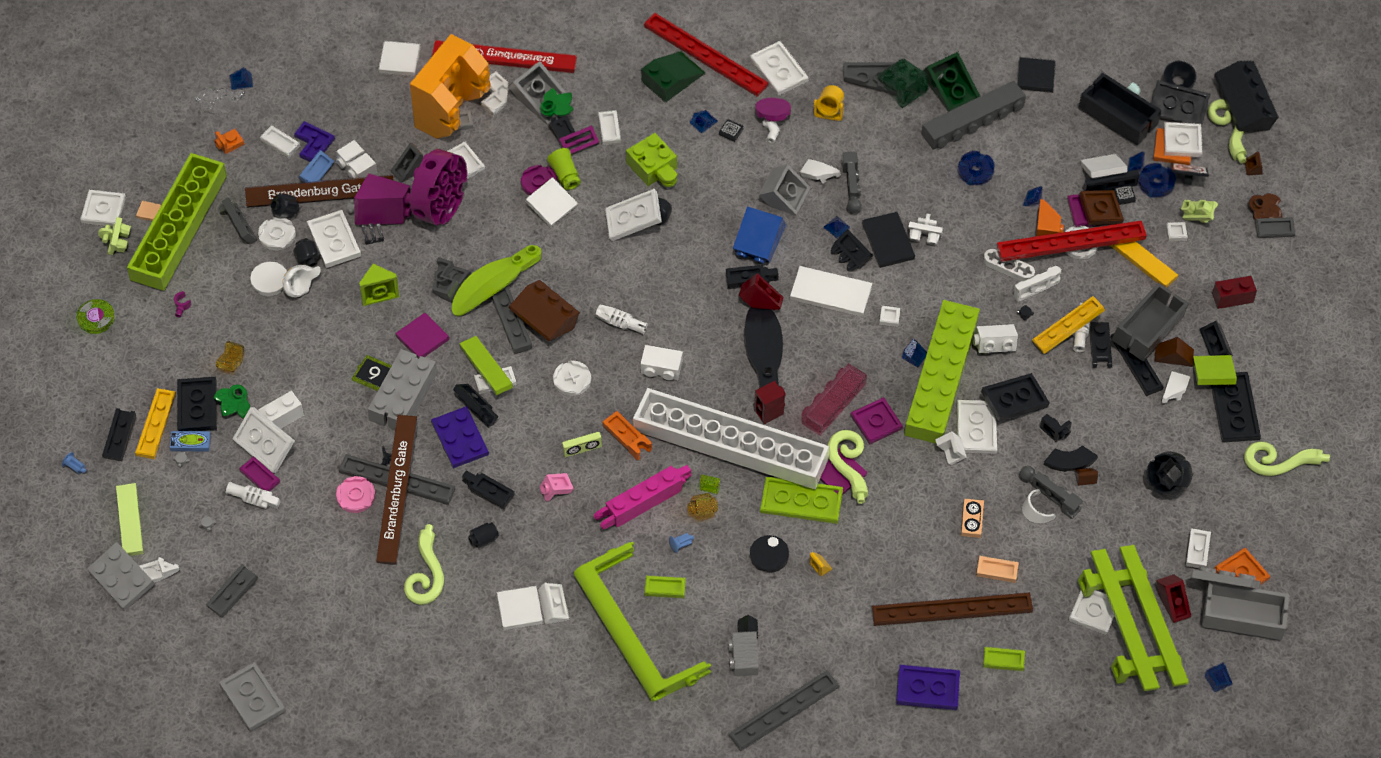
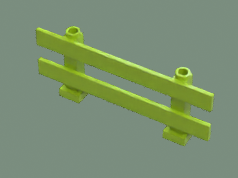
M1135 545L1121 546L1119 548L1127 569L1116 571L1113 569L1106 549L1091 551L1090 554L1098 573L1092 574L1091 569L1082 571L1078 578L1084 597L1092 596L1094 590H1105L1132 659L1126 660L1124 655L1115 658L1111 669L1117 684L1125 683L1129 676L1138 675L1144 691L1159 689L1160 686L1154 672L1160 671L1168 672L1173 687L1188 684L1189 681L1182 666L1181 656L1176 651L1149 583L1147 571L1143 568ZM1133 584L1161 655L1148 657L1120 586Z

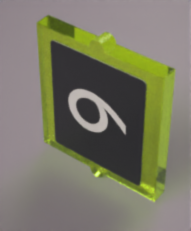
M366 355L362 363L357 366V371L351 380L378 391L392 365Z

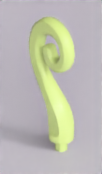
M1224 99L1215 100L1209 105L1208 117L1213 123L1227 125L1231 122L1232 116ZM1219 109L1228 110L1224 113V117H1219L1216 111ZM1235 125L1229 140V151L1233 159L1239 160L1242 164L1247 160L1245 158L1247 152L1241 142L1244 131H1238Z
M841 430L832 435L828 442L829 459L833 466L851 483L852 494L857 499V503L863 504L868 496L866 482L856 470L841 459L837 447L844 440L854 442L856 445L855 449H848V446L845 444L840 447L844 457L853 459L862 454L864 442L856 432Z
M1262 441L1249 445L1244 453L1245 464L1248 468L1263 476H1277L1303 464L1321 465V461L1329 462L1330 454H1322L1323 450L1306 449L1296 453L1280 464L1272 466L1262 465L1254 458L1257 451L1263 450L1268 453V456L1261 458L1263 464H1271L1277 458L1274 446Z
M426 524L425 529L420 530L418 547L433 574V586L425 594H418L413 590V584L416 582H421L423 589L429 588L430 579L423 573L410 575L404 584L407 598L419 605L433 602L440 595L444 585L443 570L433 552L435 533L432 532L433 526L430 524Z

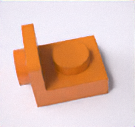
M236 129L223 135L219 131L215 132L216 139L214 143L225 154L245 145L244 140Z

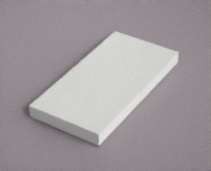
M800 266L790 300L863 317L872 289V283Z

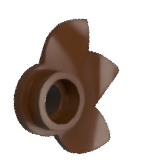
M1271 193L1263 196H1252L1249 199V208L1253 212L1255 221L1262 218H1282V211L1277 206L1281 199Z

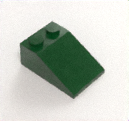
M682 51L656 58L641 69V82L666 103L702 77L705 71Z
M959 52L951 54L922 70L929 87L948 112L980 97Z

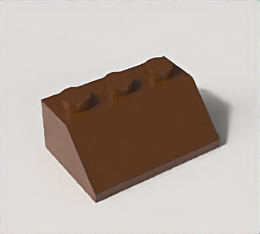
M541 280L527 285L509 306L513 313L548 341L573 330L580 313Z

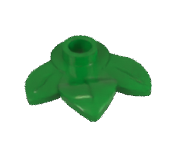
M554 88L547 91L544 95V101L540 106L542 115L550 117L553 115L565 116L573 111V107L570 106L572 93L557 95Z
M236 384L231 386L230 389L222 388L214 395L213 399L222 402L220 409L223 417L237 412L244 419L250 409V404L246 399L247 390L242 385ZM235 391H239L241 395H236Z

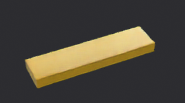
M1136 241L1110 245L1156 283H1160L1166 288L1178 278L1177 273Z
M1092 296L1033 338L1032 341L1045 354L1096 318L1105 309Z
M157 388L135 452L136 456L155 459L176 397V391Z

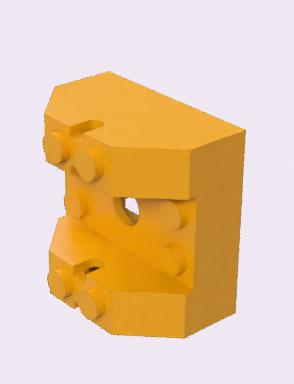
M450 34L410 83L414 126L436 139L450 136L454 130L459 128L461 123L459 107L462 105L463 100L479 99L491 87L489 63L472 44Z

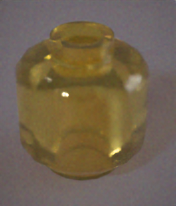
M709 493L693 495L690 503L687 504L688 513L692 514L696 520L712 518L715 512L718 511L717 500Z

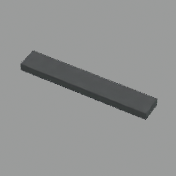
M346 454L339 468V473L351 477H364L369 482L387 487L390 467ZM409 474L407 493L449 505L456 489L455 486L416 474Z
M826 670L729 733V738L741 752L838 689L839 684Z

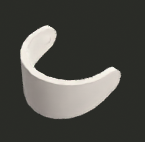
M1039 489L1030 492L1023 503L1022 512L1031 522L1045 523L1055 519L1056 516L1055 514H1042L1032 506L1030 498L1041 493Z

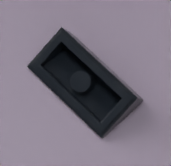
M1217 321L1200 328L1210 356H1233L1223 329Z

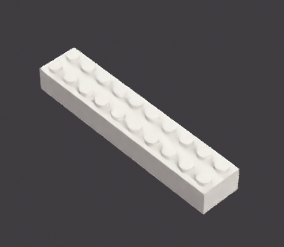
M647 388L633 418L634 427L642 434L812 489H816L829 459L828 445Z

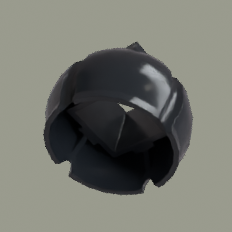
M1173 451L1162 452L1154 457L1155 460L1149 462L1146 472L1147 480L1156 492L1165 496H1175L1184 492L1185 488L1189 487L1194 474L1192 473L1190 462L1186 461L1182 454ZM1174 465L1181 472V476L1175 482L1167 475Z

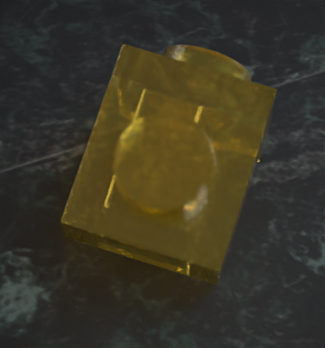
M227 341L224 353L216 360V367L227 372H234L243 362L244 346Z

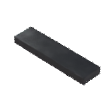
M1115 333L1111 334V340L1113 339ZM1113 341L1146 396L1163 390L1164 386L1147 359L1144 361L1140 360L1129 352V348L1125 350Z

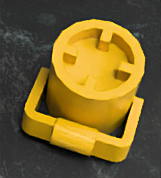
M835 85L826 86L822 90L819 99L814 100V116L841 121L844 115V93L842 89Z

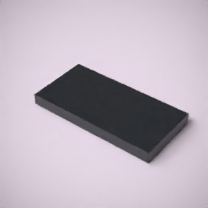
M1236 372V384L1211 385L1222 443L1261 439L1248 372Z

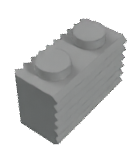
M733 632L732 639H728L729 651H733V657L729 658L730 670L734 669V676L759 675L757 632Z

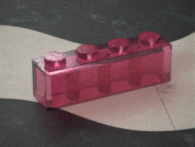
M850 363L844 368H840L833 381L830 380L826 384L824 391L815 396L813 403L804 408L801 414L802 424L821 436L865 387L867 375Z

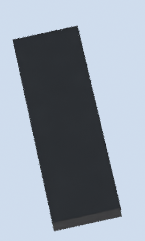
M1133 170L1126 173L1086 179L1083 191L1113 190L1115 186L1131 184L1132 187L1137 186L1140 174L1138 170Z

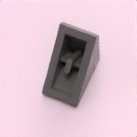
M409 143L391 169V172L401 183L413 177L414 170L423 161V154L413 143Z

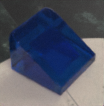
M244 67L229 75L232 90L254 87L252 73Z
M707 110L694 113L690 124L700 133H703L718 121Z
M912 339L904 349L902 359L919 367L926 359L927 351L915 339Z

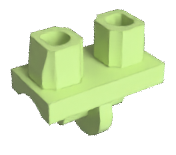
M1184 200L1181 208L1184 212L1183 219L1200 220L1202 223H1207L1209 220H1213L1214 210L1218 203L1206 200Z
M116 217L113 229H110V225H105V228H101L98 231V236L102 238L103 243H107L110 240L107 252L110 255H113L114 251L125 252L128 241L119 239L118 236L128 238L131 226L121 223L122 218Z

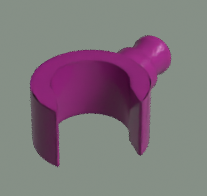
M185 291L178 292L174 296L176 317H181L183 311L192 305L191 300L185 303L178 302L186 297Z

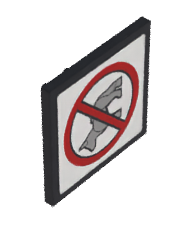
M1171 163V172L1185 174L1184 184L1186 185L1192 184L1193 175L1209 177L1208 168Z

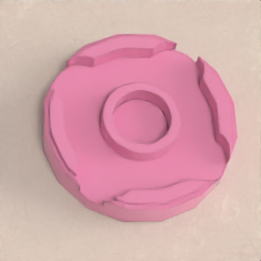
M349 477L337 487V502L347 512H363L370 508L375 501L374 486L364 477Z

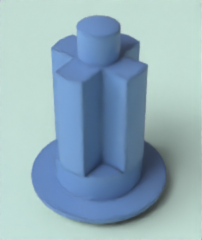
M73 452L67 454L63 459L62 467L68 466L78 474L81 472L84 474L86 472L85 465L73 457Z
M688 533L676 538L670 536L669 544L671 549L678 553L680 548L692 544L691 540L694 539V536L688 535Z

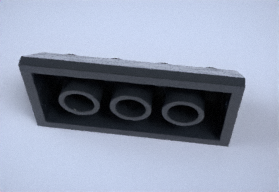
M1237 61L1215 72V79L1237 130L1269 131L1279 116L1255 62Z

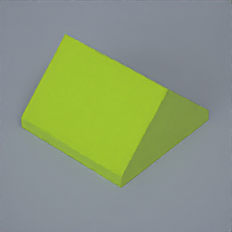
M372 264L359 282L363 306L400 297L397 275L376 264Z

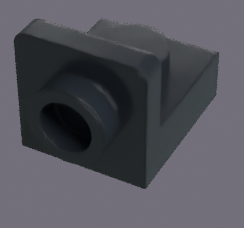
M567 115L564 117H554L548 125L549 130H553L557 140L575 132Z
M1046 414L1041 419L1040 428L1057 442L1061 438L1065 439L1069 436L1072 422L1068 420L1063 425H1060L1055 418Z

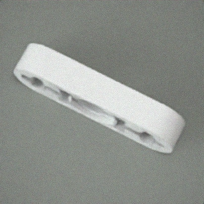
M989 249L984 254V264L1019 281H1025L1034 277V267L1018 259L1003 261L1000 265L999 262L1001 260L998 250ZM1006 263H1011L1014 265V268L1007 269L1004 267V265Z

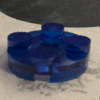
M970 151L961 157L958 164V174L966 184L971 186L981 185L993 178L995 163L988 154L985 156L980 154V151ZM973 166H976L977 168L980 167V169L974 170Z
M1151 163L1142 169L1138 183L1141 190L1148 197H1163L1173 192L1176 175L1174 172H1171L1170 167H1163L1160 163ZM1154 178H1157L1158 180L1161 179V181L1155 182Z

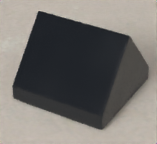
M750 615L738 619V632L756 631L758 639V620Z

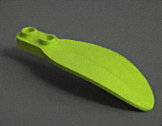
M529 245L511 257L493 261L473 272L456 292L452 302V313L455 316H462L505 288L516 279L520 272L541 260V248L536 245Z

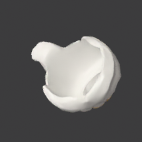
M306 265L291 267L284 274L282 281L283 290L287 296L300 297L308 293L312 279L320 274V267L312 268Z

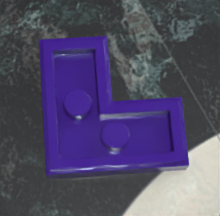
M305 121L294 133L296 138L307 143L299 156L309 162L312 161L320 150L325 153L335 140L334 135Z

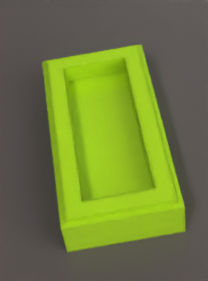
M646 576L645 596L684 598L686 578Z
M985 647L983 668L1024 671L1025 650Z

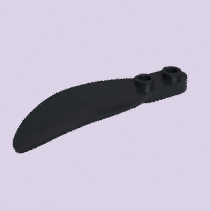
M751 307L746 315L745 342L750 361L758 372L759 388L773 381L779 386L777 370L781 364L783 354V336L780 323L771 309Z

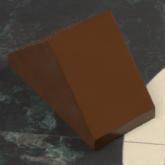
M1175 337L1159 343L1155 348L1154 362L1192 367L1194 349L1179 337Z

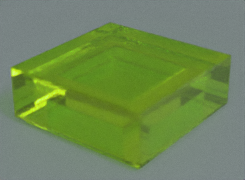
M701 474L700 490L714 494L719 493L720 478Z

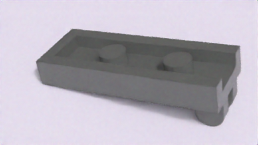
M228 197L224 199L219 210L226 215H230L243 239L251 244L257 241L236 202L232 204Z
M241 564L207 602V607L223 618L257 580V575Z

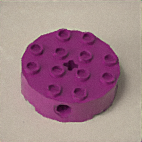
M438 148L424 155L420 166L414 170V181L411 187V194L408 197L412 215L416 219L439 226L440 223L446 224L454 216L463 199L464 192H461L463 183L467 182V163L463 156Z

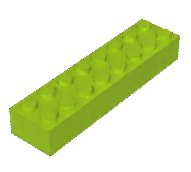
M190 153L127 266L131 281L162 291L166 289L227 177L224 163Z
M943 300L908 415L904 436L936 444L935 439L945 435L972 344L973 334L977 327L979 308Z

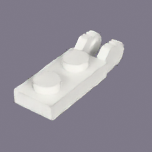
M1058 266L1050 267L1042 274H1037L1028 280L1017 283L1014 286L1015 300L1019 302L1058 284L1061 278V268Z

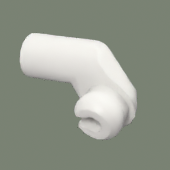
M764 119L763 126L769 129L766 140L767 142L775 143L780 129L776 121Z

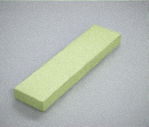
M136 483L116 486L122 548L130 556L144 554Z

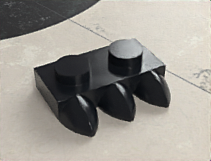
M848 229L834 242L831 248V254L841 252L839 262H846L850 259L847 271L855 270L858 267L862 268L873 256Z

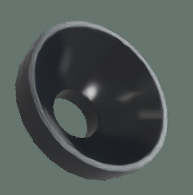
M1174 61L1165 68L1163 80L1164 82L1175 84L1173 78L1181 77L1183 84L1179 86L1191 89L1196 81V71L1192 65L1185 61Z

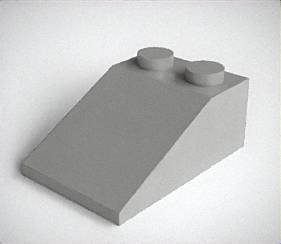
M540 61L508 87L523 105L547 125L557 115L550 117L542 115L540 106L544 101L545 93L552 88L556 90L557 95L566 93Z

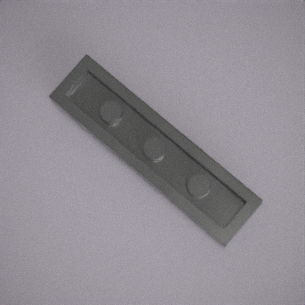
M507 285L491 296L515 354L531 349L532 343L522 319L509 309L514 299Z

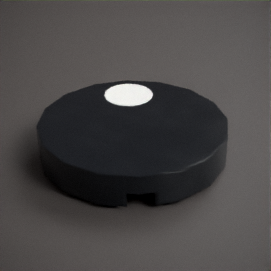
M766 535L759 537L750 547L751 563L756 569L766 571V573L780 571L786 566L789 559L787 544L777 536Z

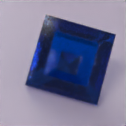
M1144 151L1129 157L1128 171L1145 168Z
M1039 186L1028 190L1023 205L1040 204L1043 187Z
M836 216L824 226V229L835 238H839L847 229H850V226Z

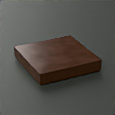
M1114 190L1080 191L1079 198L1088 225L1123 223L1124 218Z

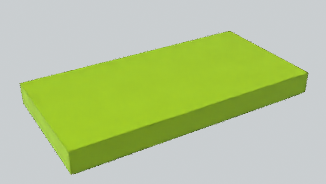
M766 477L760 513L838 524L843 487L818 484L816 489H812L784 479Z

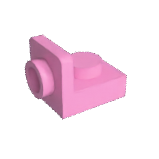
M567 473L548 474L540 484V491L546 501H550L556 494H570L574 489Z

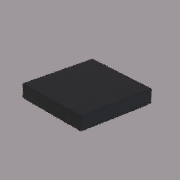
M1019 57L1017 85L1021 90L1053 93L1055 60Z

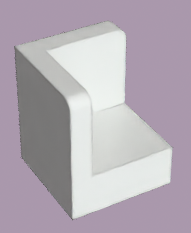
M951 431L935 439L937 446L945 451L948 464L952 465L967 458L962 439Z

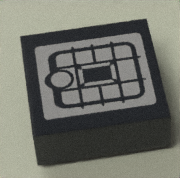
M727 119L719 130V136L735 142L743 131V125Z
M1131 184L1113 187L1119 205L1136 201Z

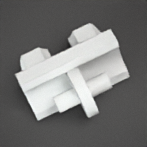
M927 214L926 219L919 217L918 223H909L910 241L920 242L921 234L928 235L927 244L936 246L939 237L942 238L943 228L936 227L937 221L930 220L931 214Z

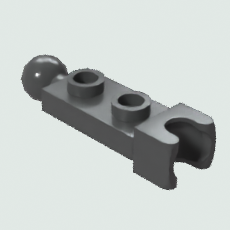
M844 152L842 167L843 173H847L849 193L847 208L851 213H858L862 208L861 202L857 199V196H861V187L857 185V181H859V170H857L858 156L857 152Z
M1024 466L1021 469V478L1025 481H1032V486L1035 489H1039L1042 494L1062 508L1061 512L1070 519H1073L1081 511L1079 505L1083 503V500L1074 493L1068 494L1063 487L1056 485L1048 476L1040 472L1035 474V470L1031 466Z

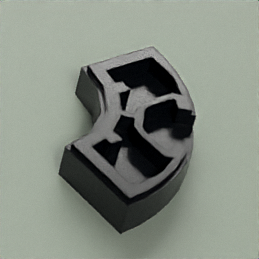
M1084 446L1070 452L1055 448L1044 461V465L1062 472L1085 469L1098 459V455Z

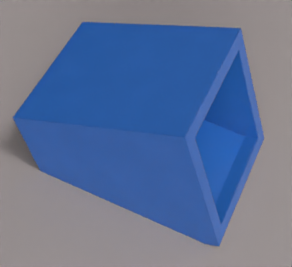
M747 206L733 246V250L737 252L736 255L742 258H747V256L753 257L754 261L764 264L765 261L770 263L786 228L783 217Z

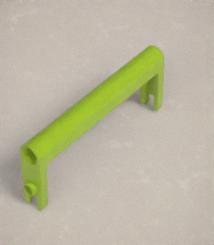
M629 542L618 548H612L606 554L581 565L574 571V576L651 701H657L685 686L696 684L699 679L711 673V670H707L711 667V664H706L703 661L667 679L661 677L598 575L633 557L632 552L635 550L632 546L634 542Z

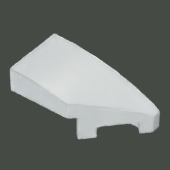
M808 159L800 171L802 177L815 180L820 179L822 184L832 176L839 177L841 175L840 170Z
M160 557L156 561L140 565L142 570L154 582L165 579L179 571L177 564L172 565Z

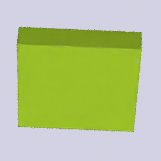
M1232 355L1193 356L1197 385L1236 384L1237 377Z

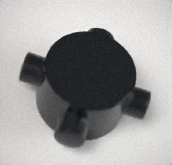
M1027 305L1017 310V314L1025 321L1031 315H1034V312H1031V308Z

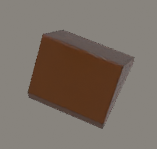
M1257 151L1246 158L1245 168L1247 175H1263L1260 152Z
M1094 468L1077 469L1074 471L1078 486L1097 484L1098 471Z

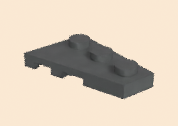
M844 62V81L899 95L898 62Z

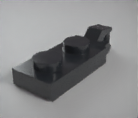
M763 265L727 268L728 288L741 287L744 282L757 273L768 283L770 281L779 280L778 268L768 269V267H763Z
M456 384L453 390L458 394V398L466 402L470 409L482 418V422L488 426H493L499 417L491 410L493 407L469 384Z
M466 470L462 475V482L467 484L472 492L502 509H505L515 495L512 489L483 473L474 475Z

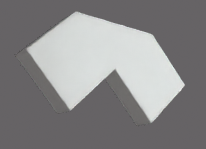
M497 72L489 76L491 83L489 90L492 94L481 101V105L492 115H495L507 106L508 81Z

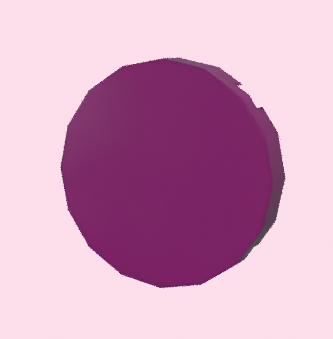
M764 98L755 104V114L759 118L761 116L765 117L767 121H781L786 119L787 115H791V105L784 99Z
M531 166L522 174L520 181L522 190L530 196L552 177L557 181V176L547 166Z

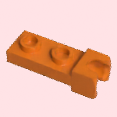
M618 411L602 422L603 427L629 450V453L636 460H640V449L651 452V441L633 427Z

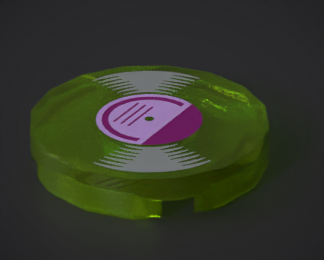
M92 299L79 307L76 319L82 330L89 334H100L107 331L111 324L113 325L115 313L107 301Z

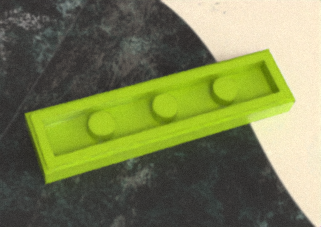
M477 336L459 343L461 350L495 395L513 388L510 379Z

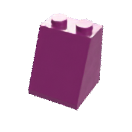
M368 173L354 197L355 224H403L412 213L411 206L408 203V197L411 194L410 185Z

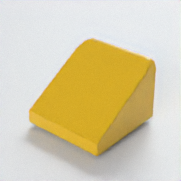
M810 553L809 564L819 576H823L832 570L831 566L820 554Z

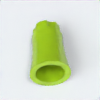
M568 148L555 150L547 157L548 164L565 190L575 189L581 184L579 174Z

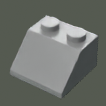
M788 164L772 168L759 196L768 206L795 216L811 187Z

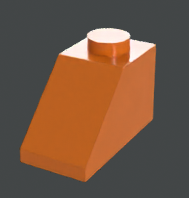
M1040 199L1036 236L1062 233L1064 225L1061 224V216L1044 199Z

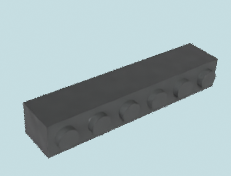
M1012 81L922 124L921 135L933 150L938 147L942 148L953 140H959L969 132L973 133L984 125H990L998 118H1004L1013 111L1021 110L1025 105L1026 95L1017 83Z

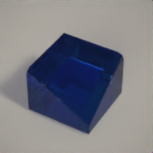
M1224 662L1206 670L1205 678L1214 693L1233 684Z

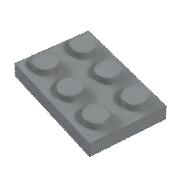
M118 542L87 568L124 610L128 609L155 584Z
M1200 567L1199 571L1193 570L1192 578L1260 589L1261 581L1255 580V576L1239 573V577H1235L1236 573L1219 570V574H1216V569Z
M255 662L219 682L224 693L250 732L286 712L285 707Z

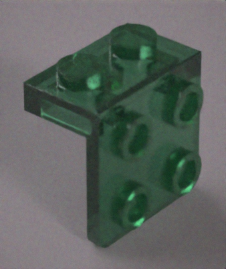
M900 59L878 75L879 81L896 92L897 104L901 108L912 103L929 90L927 73L906 59Z

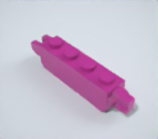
M671 465L606 502V506L598 510L593 517L595 520H600L609 516L601 522L600 526L602 529L611 527L614 524L616 527H620L679 493L686 479L691 477L692 471L688 465L679 469L673 468Z

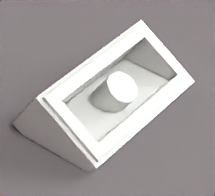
M544 583L538 589L545 624L569 620L562 585Z

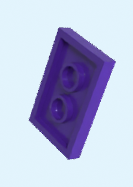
M467 406L431 419L432 426L452 468L489 455V451Z
M899 665L896 705L957 710L960 670Z

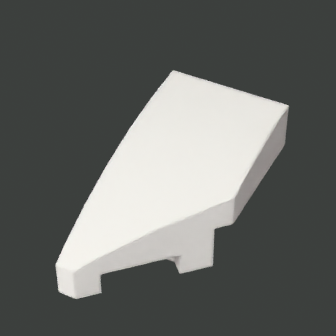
M1172 371L1162 403H1167L1169 399L1181 400L1182 394L1186 392L1190 376Z

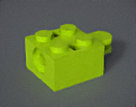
M656 133L626 150V163L647 186L658 180L665 187H672L676 184L677 155Z

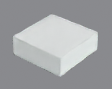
M1185 222L1166 223L1168 241H1187Z
M882 306L879 325L898 327L900 308Z

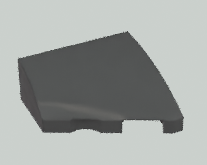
M438 257V269L435 271L434 277L436 280L433 283L432 290L442 299L452 303L459 287L471 273L469 270L454 266L450 260Z

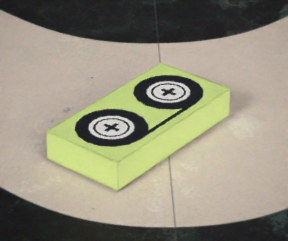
M600 432L562 442L564 457L602 447Z

